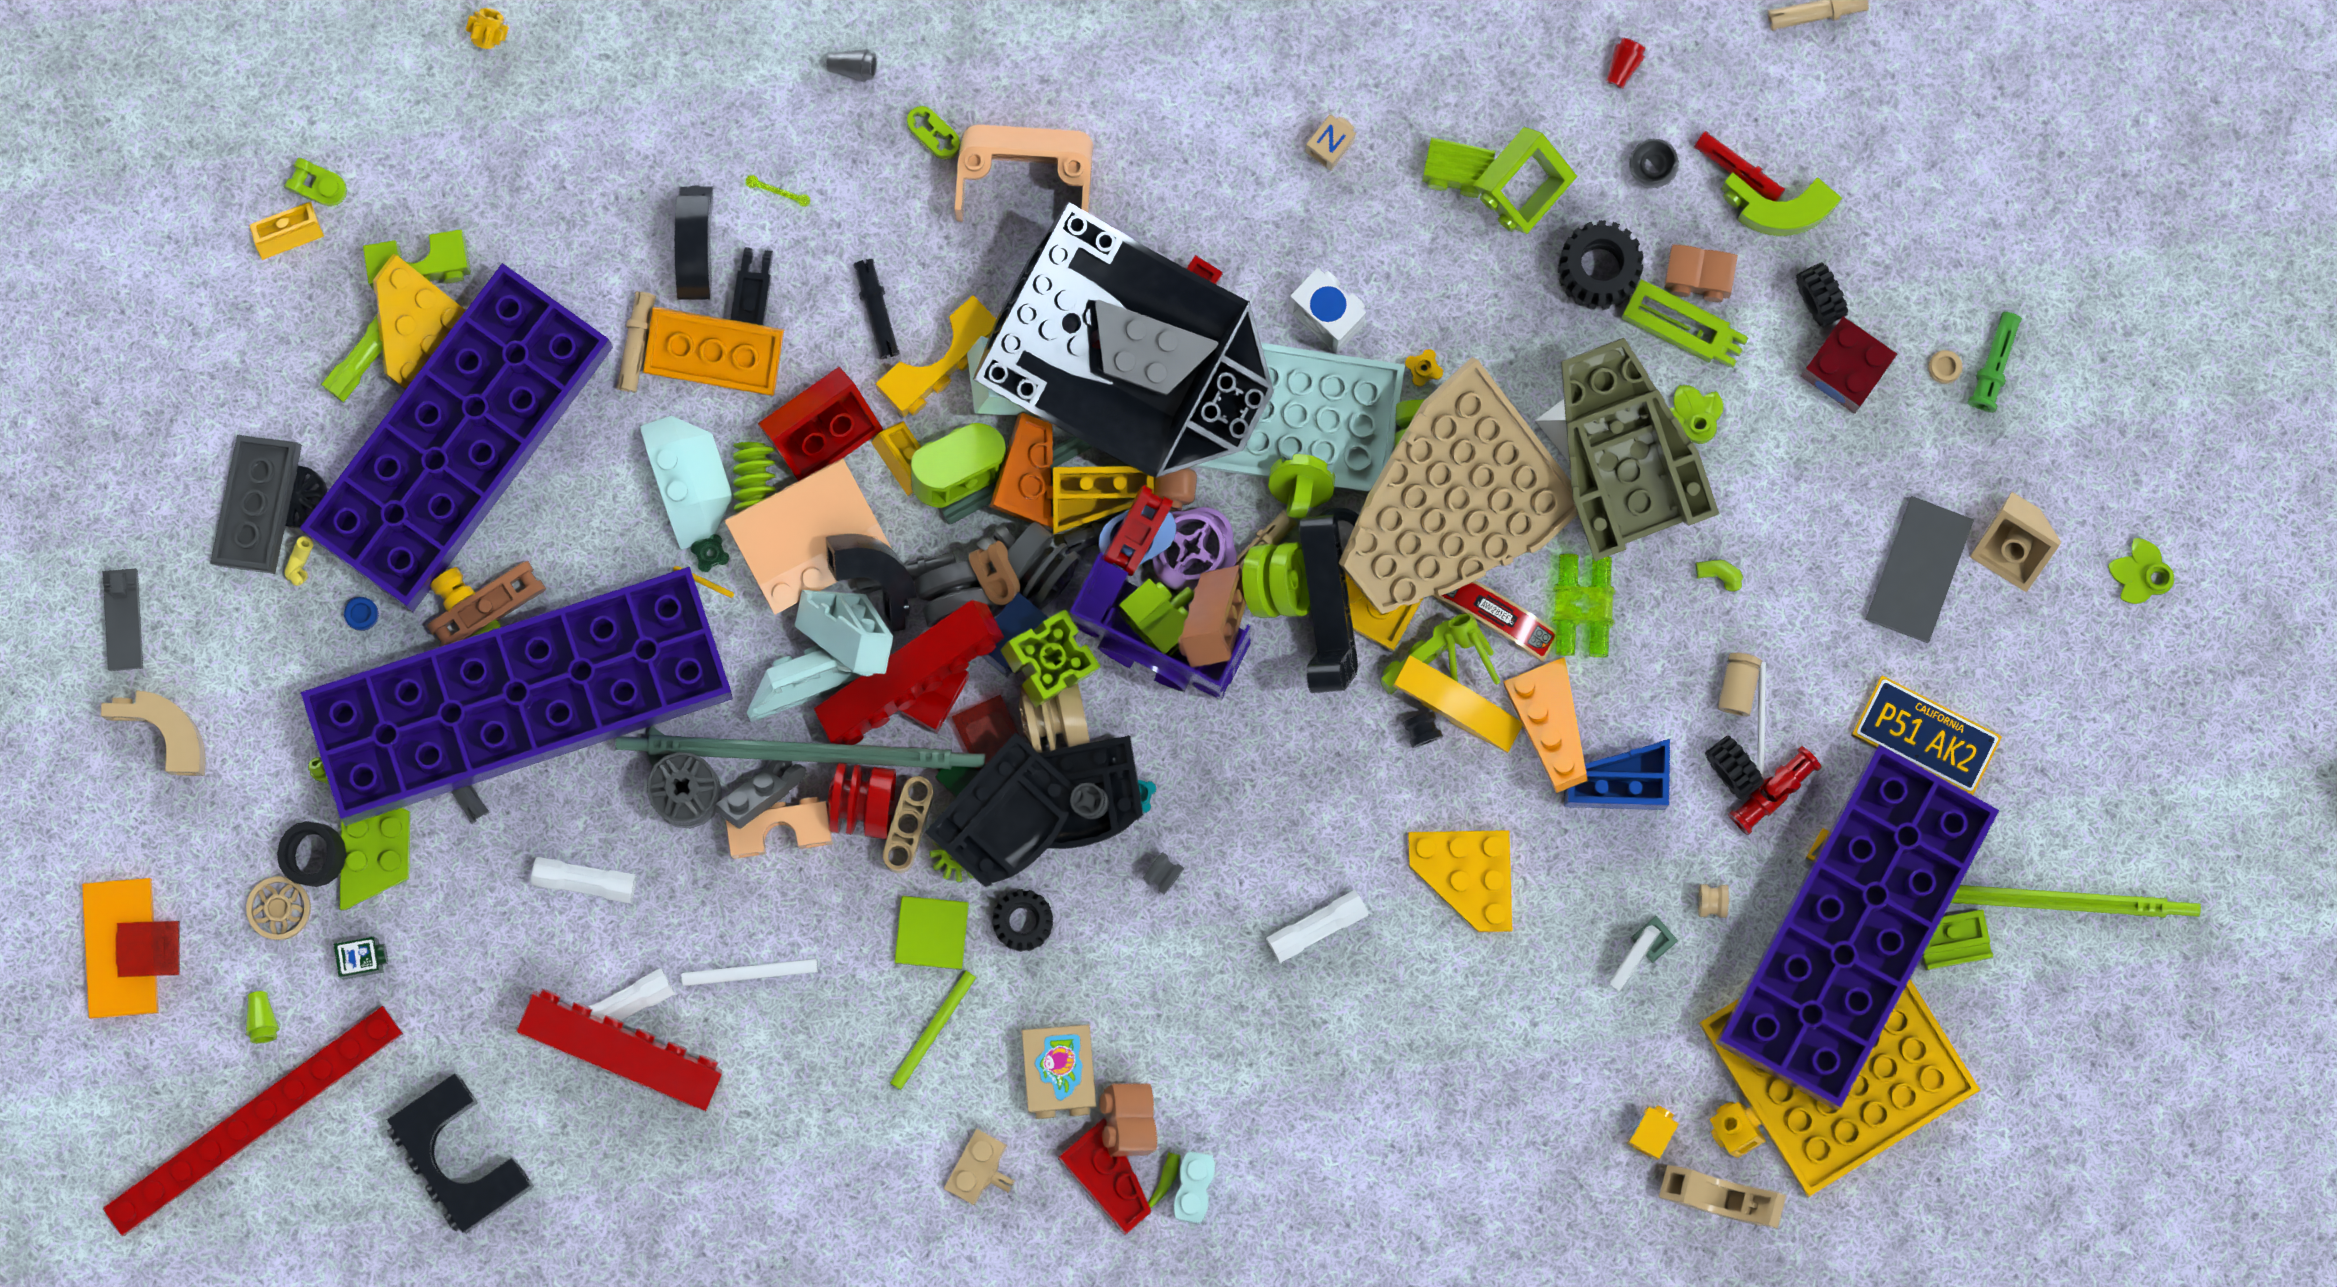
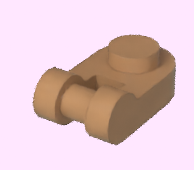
M998 541L990 544L987 550L978 549L969 554L970 564L989 600L998 605H1006L1011 602L1016 594L1020 592V584L1008 560L1006 546ZM990 562L993 563L996 571H991L989 567Z

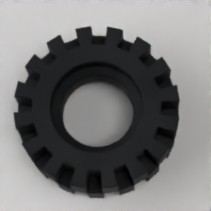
M1821 262L1796 275L1799 294L1802 295L1803 301L1812 314L1813 320L1817 321L1819 326L1825 327L1848 315L1847 302L1843 298V291L1839 289V283L1837 280L1835 281L1834 274L1831 271L1829 272L1827 265Z
M1725 736L1705 752L1712 769L1717 772L1719 778L1722 779L1726 787L1728 786L1730 792L1733 795L1735 794L1738 799L1743 800L1764 784V779L1761 777L1760 771L1756 769V764L1750 760V756L1747 752L1743 751L1741 745L1737 744L1736 740L1730 736Z
M1017 889V891H1010L1005 897L1000 898L996 908L994 907L992 925L997 938L1006 947L1020 952L1031 951L1043 945L1045 940L1049 938L1053 928V914L1050 905L1043 896L1036 894L1032 890ZM1018 908H1028L1036 916L1035 927L1028 933H1017L1010 926V916Z

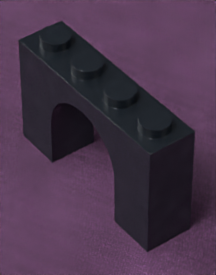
M454 1073L387 1119L391 1126L387 1132L398 1147L404 1145L410 1154L406 1160L416 1175L422 1173L429 1184L425 1186V1189L435 1203L441 1201L448 1211L444 1214V1217L450 1227L455 1232L460 1229L462 1233L467 1234L534 1188V1185L515 1158H510L481 1179L471 1183L454 1182L441 1172L435 1159V1143L439 1133L448 1123L478 1103L460 1075Z

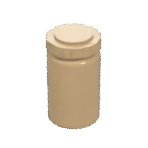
M1729 653L1728 661L1730 663L1727 664L1718 710L1748 717L1751 714L1759 677L1758 668H1761L1762 660L1746 653Z

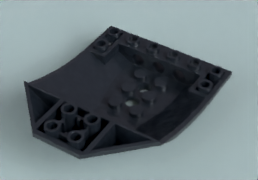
M1067 202L1026 262L994 323L973 378L976 382L1036 416L1154 478L1243 451L1274 393L1250 301L1158 254L1070 202ZM1099 299L1209 338L1217 341L1218 345L1167 396L1104 374L1101 349L1094 348L1090 343L1092 332L1098 329L1095 309L1096 300ZM1069 313L1077 318V327L1071 333L1066 332L1062 327V319Z

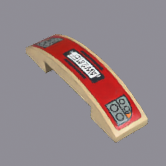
M1476 580L1441 596L1431 595L1456 611L1459 610L1462 613L1473 614L1477 622L1513 642L1516 647L1541 662H1544L1560 633L1535 615Z

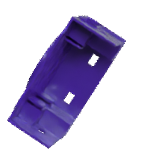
M1100 552L1069 612L1077 629L1099 640L1100 643L1097 648L1123 666L1130 669L1133 663L1137 662L1157 672L1154 681L1181 692H1184L1187 686L1190 685L1222 701L1228 685L1231 684L1251 644L1250 625L1247 624L1245 630L1239 628L1230 660L1191 668L1187 656H1183L1181 652L1173 658L1148 647L1142 638L1120 616L1119 604L1139 587L1129 583L1128 572L1105 562L1104 554Z

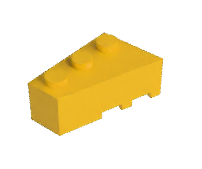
M1132 466L1053 467V534L1130 509L1143 485L1151 488L1154 494L1153 477Z

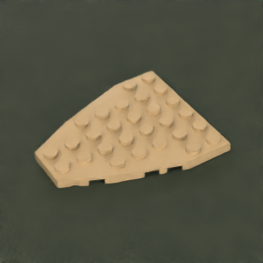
M1471 357L1423 401L1370 490L1339 561V565L1376 611L1381 614L1396 610L1401 605L1409 606L1418 603L1421 598L1434 594L1441 596L1486 576V571L1499 565H1509L1514 562V558L1526 552L1534 553L1542 549L1578 515L1572 498L1571 480L1478 359Z

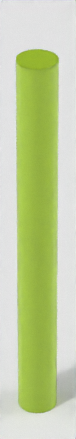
M966 970L964 971L890 1084L902 1090L977 977Z

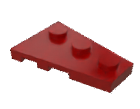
M1104 1117L1062 1153L1058 1160L1125 1236L1152 1211L1127 1156H1110L1108 1147L1104 1146L1103 1130L1107 1127Z

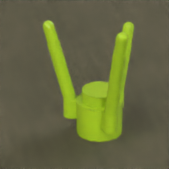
M1470 613L1455 616L1448 623L1450 630L1444 633L1448 644L1450 678L1458 682L1456 643L1464 649L1475 646L1494 684L1498 685L1500 679L1488 655L1492 656L1494 651L1478 627L1475 617Z

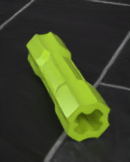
M377 315L368 325L363 338L346 359L337 364L321 383V386L343 403L358 386L363 373L383 350L382 341L379 336Z

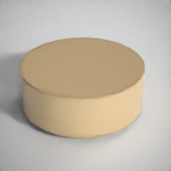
M1942 350L1934 354L1928 365L1930 376L1940 384H1950L1956 381L1961 375L1963 368L1960 357L1949 350Z

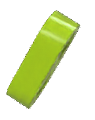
M918 106L909 112L907 124L910 132L936 157L949 160L958 154L960 150L959 136L932 109L926 106ZM917 115L921 118L926 115L929 116L928 124L933 129L931 132L923 126H920L918 129L915 127V117ZM938 133L944 140H947L949 137L952 138L951 146L953 149L949 151L944 148L940 151L938 149L940 146L939 141L934 136Z

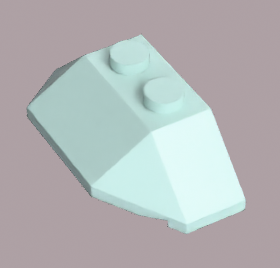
M674 416L641 425L640 428L645 447L680 550L713 540L733 498L713 434Z
M819 645L806 649L804 651L805 655L793 660L791 656L780 658L772 663L774 667L766 670L747 710L748 717L752 723L836 692L861 675L850 670Z

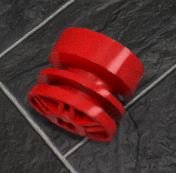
M838 762L836 773L830 782L827 802L830 833L839 834L842 819H847V835L853 834L857 821H864L865 837L887 839L892 815H888L889 803L894 801L896 769L873 767L869 781H863L861 765L855 764L852 779H847L848 764Z

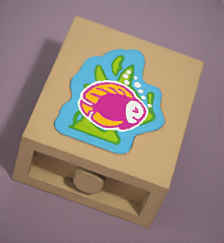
M1090 1024L1022 1030L1028 1113H1035L1036 1119L1056 1118V1111L1069 1110L1070 1116L1090 1115V1108H1096Z

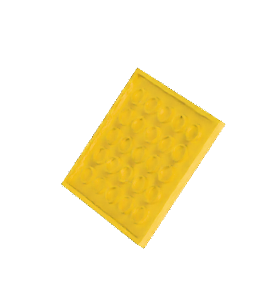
M1909 979L1843 1105L1836 1110L1715 1044L1739 998L1698 1023L1745 1099L1760 1117L1762 1126L1807 1198L1981 1091L1911 979Z

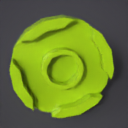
M1294 454L1292 460L1282 462V458H1280L1271 466L1268 487L1271 494L1277 500L1287 505V516L1296 519L1305 518L1309 508L1320 506L1332 497L1335 474L1334 472L1331 474L1327 470L1328 464L1324 460L1312 455Z

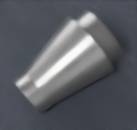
M868 49L837 53L829 52L828 72H835L865 82L867 79L873 80L876 75L877 56L875 53H869Z

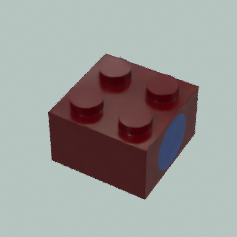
M1843 316L1808 364L1801 377L1855 414L1898 354Z

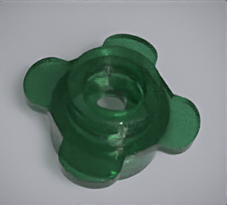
M713 534L710 538L700 542L696 541L691 546L692 553L697 556L699 561L698 568L702 572L707 573L712 567L717 565L724 566L729 562V555L724 552L722 547L723 540L717 534ZM711 550L713 551V555L708 556L707 552Z

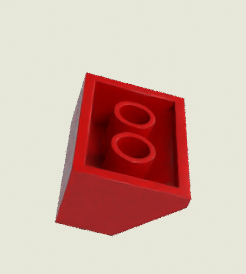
M840 366L758 423L798 481L846 457L884 430L855 383Z

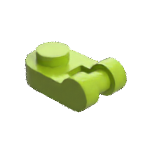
M300 157L297 158L294 164L296 170L292 179L288 178L284 186L286 190L329 207L337 206L343 202L347 194V186L341 176ZM308 174L316 177L312 188L304 185Z

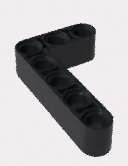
M1335 514L1305 517L1300 519V536L1317 653L1307 665L1308 688L1311 694L1344 691L1357 675L1358 659L1346 574L1339 565L1343 553L1338 520Z

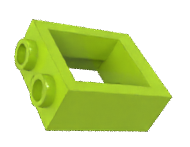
M1524 126L1473 185L1481 194L1479 197L1480 201L1489 209L1496 211L1499 215L1498 222L1510 232L1517 230L1528 234L1578 176L1542 132ZM1532 155L1549 177L1524 206L1517 211L1501 190Z

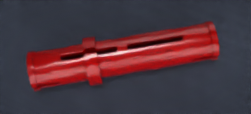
M1707 131L1701 135L1693 147L1730 174H1736L1765 199L1777 202L1786 189L1762 173L1763 168L1758 165L1754 167L1733 150L1711 136Z

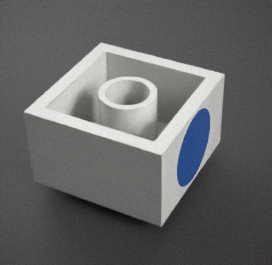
M1317 268L1290 295L1288 311L1337 354L1363 327L1366 312L1363 310L1365 305L1354 294L1350 293L1348 296L1339 288L1341 283L1329 271L1323 273Z

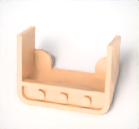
M973 125L964 132L957 169L956 222H963L966 179L979 180L984 178L991 169L992 160L1058 164V175L1062 182L1069 186L1083 187L1081 209L1089 213L1093 142L1086 133L1074 130L995 125Z

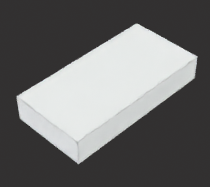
M1652 925L1643 930L1610 980L1611 986L1619 991L1625 987L1661 933L1660 930Z

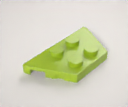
M399 808L347 826L341 821V838L345 843L346 849L345 864L340 872L341 911H347L353 906L409 880L410 811Z

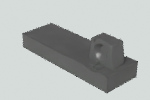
M133 568L102 571L108 670L143 669L138 570Z

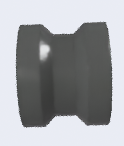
M1162 852L1148 869L1143 879L1148 883H1155L1159 891L1165 895L1181 875L1184 867L1180 864L1174 865L1171 863L1168 855Z

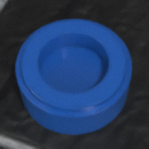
M366 597L352 599L344 610L345 621L351 628L357 631L371 629L379 617L377 606Z

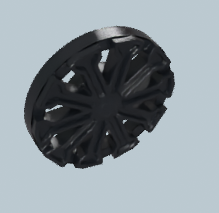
M299 465L285 525L290 528H300L309 517L305 510L310 508L312 513L327 493V487L323 478L314 470ZM310 474V478L305 481L306 475ZM315 484H318L319 487L316 490H310ZM312 498H320L318 503H312ZM296 511H297L298 516H299L298 521H294L295 515H296Z

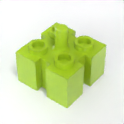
M1149 578L1119 604L1120 616L1142 638L1148 647L1173 658L1180 652L1179 637L1182 636L1184 620L1187 619L1189 614L1183 607L1193 600L1194 592L1189 587H1186L1171 600L1172 595L1161 582L1155 585Z
M1066 609L1043 621L1034 632L1031 628L1010 640L1000 650L1014 673L1019 670L1023 671L1027 680L1022 684V687L1035 708L1057 696L1067 686L1071 688L1090 677L1100 668L1088 645L1085 644L1079 648L1074 640L1079 630Z

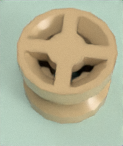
M1700 884L1698 894L1699 917L1716 914L1719 918H1727L1729 907L1728 885H1719L1717 888H1711L1708 884Z

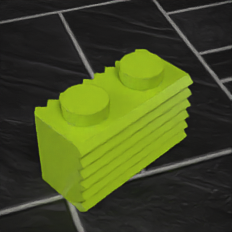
M1431 137L1422 182L1428 183V187L1433 190L1446 191L1447 187L1460 189V194L1463 196L1478 198L1480 192L1473 184L1492 164L1496 151Z

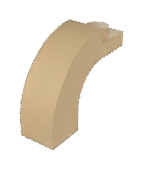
M136 690L135 704H132L133 699L112 698V703H101V717L106 720L144 721L152 723L159 728L166 742L165 772L170 775L205 776L206 754L199 729L190 716L173 702L155 693Z
M1667 1165L1659 1198L1728 1219L1778 1229L1786 1195L1725 1181L1692 1169Z

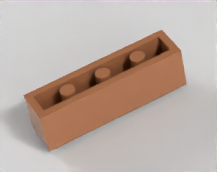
M1239 565L1204 572L1200 575L1198 585L1194 588L1193 601L1189 604L1188 617L1184 620L1182 636L1179 637L1180 652L1183 656H1187L1191 668L1223 662L1231 658L1246 606L1242 585V572Z

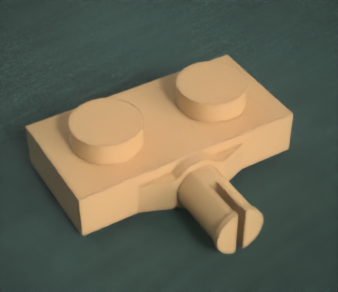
M976 1128L944 1189L974 1206L983 1190L990 1184L1009 1193L1012 1188L1003 1184L1000 1180L1011 1186L1014 1185L1015 1180L998 1172L999 1161L1007 1145Z

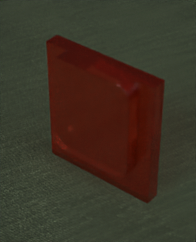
M1001 694L952 716L968 753L985 754V765L1015 732L1019 735ZM975 767L978 771L983 769L980 767Z
M180 921L117 923L116 965L118 977L180 975Z

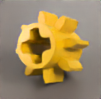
M482 8L479 12L475 11L473 16H469L465 31L471 32L470 38L474 45L484 49H492L495 45L499 46L501 41H505L509 26L503 24V15L499 11L491 8Z

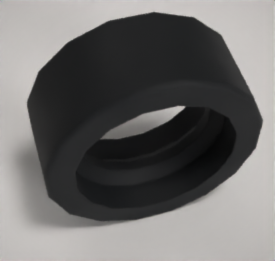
M309 821L297 823L289 828L279 841L277 850L278 865L284 876L296 884L313 887L327 885L338 877L344 867L346 859L345 843L340 834L329 825ZM307 835H319L326 842V862L318 872L306 874L297 866L295 857L297 847Z

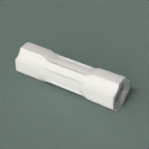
M536 857L531 875L532 886L600 896L608 900L630 904L633 901L637 882L635 874L566 864L562 861Z
M1353 890L1303 920L1266 937V940L1280 964L1339 929L1346 928L1368 916V911L1356 890Z
M660 968L639 979L635 984L588 1007L593 1009L591 1015L601 1019L608 1015L622 1021L649 1006H654L671 997L675 992L664 971Z

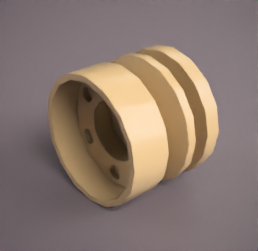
M1078 683L1071 688L1067 686L1057 696L1036 708L1022 685H1020L1021 692L1018 705L1025 737L1034 750L1042 753L1039 738L1045 736L1048 738L1050 751L1055 750L1056 734L1059 733L1063 734L1068 747L1090 743Z

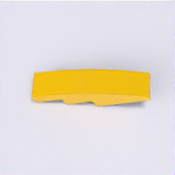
M1411 655L1408 656L1393 684V687L1421 701V705L1448 718L1449 722L1507 753L1510 751L1523 726L1521 721L1500 707Z

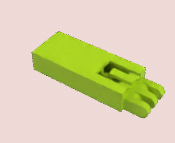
M1643 279L1640 280L1621 318L1709 363L1714 359L1731 368H1734L1737 361L1726 355V353L1729 352L1735 356H1740L1742 348L1733 344L1732 341L1734 340L1745 345L1748 340L1747 336L1730 328L1729 322ZM1644 296L1714 330L1709 342L1707 343L1700 339L1704 332L1702 330H1699L1695 337L1639 309L1640 307L1688 332L1691 328L1641 303Z

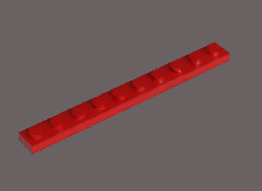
M384 1006L380 1007L102 1209L120 1235L125 1236L403 1035V1032Z

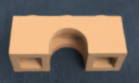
M819 797L800 799V805L786 807V802H777L741 829H738L726 820L731 857L737 859L767 854L765 846L766 835L773 827L778 825L789 826L796 832L799 849L832 845L833 839L832 833L829 831L827 802H820Z

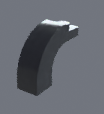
M699 185L680 187L679 196H676L674 247L677 300H710L711 298L710 234L713 186L701 187Z
M840 534L826 537L828 568L835 580L841 581L865 577L880 582L882 584L885 620L893 632L906 630L905 617L910 614L907 599L916 598L917 595L914 582L898 555L888 545L870 536Z

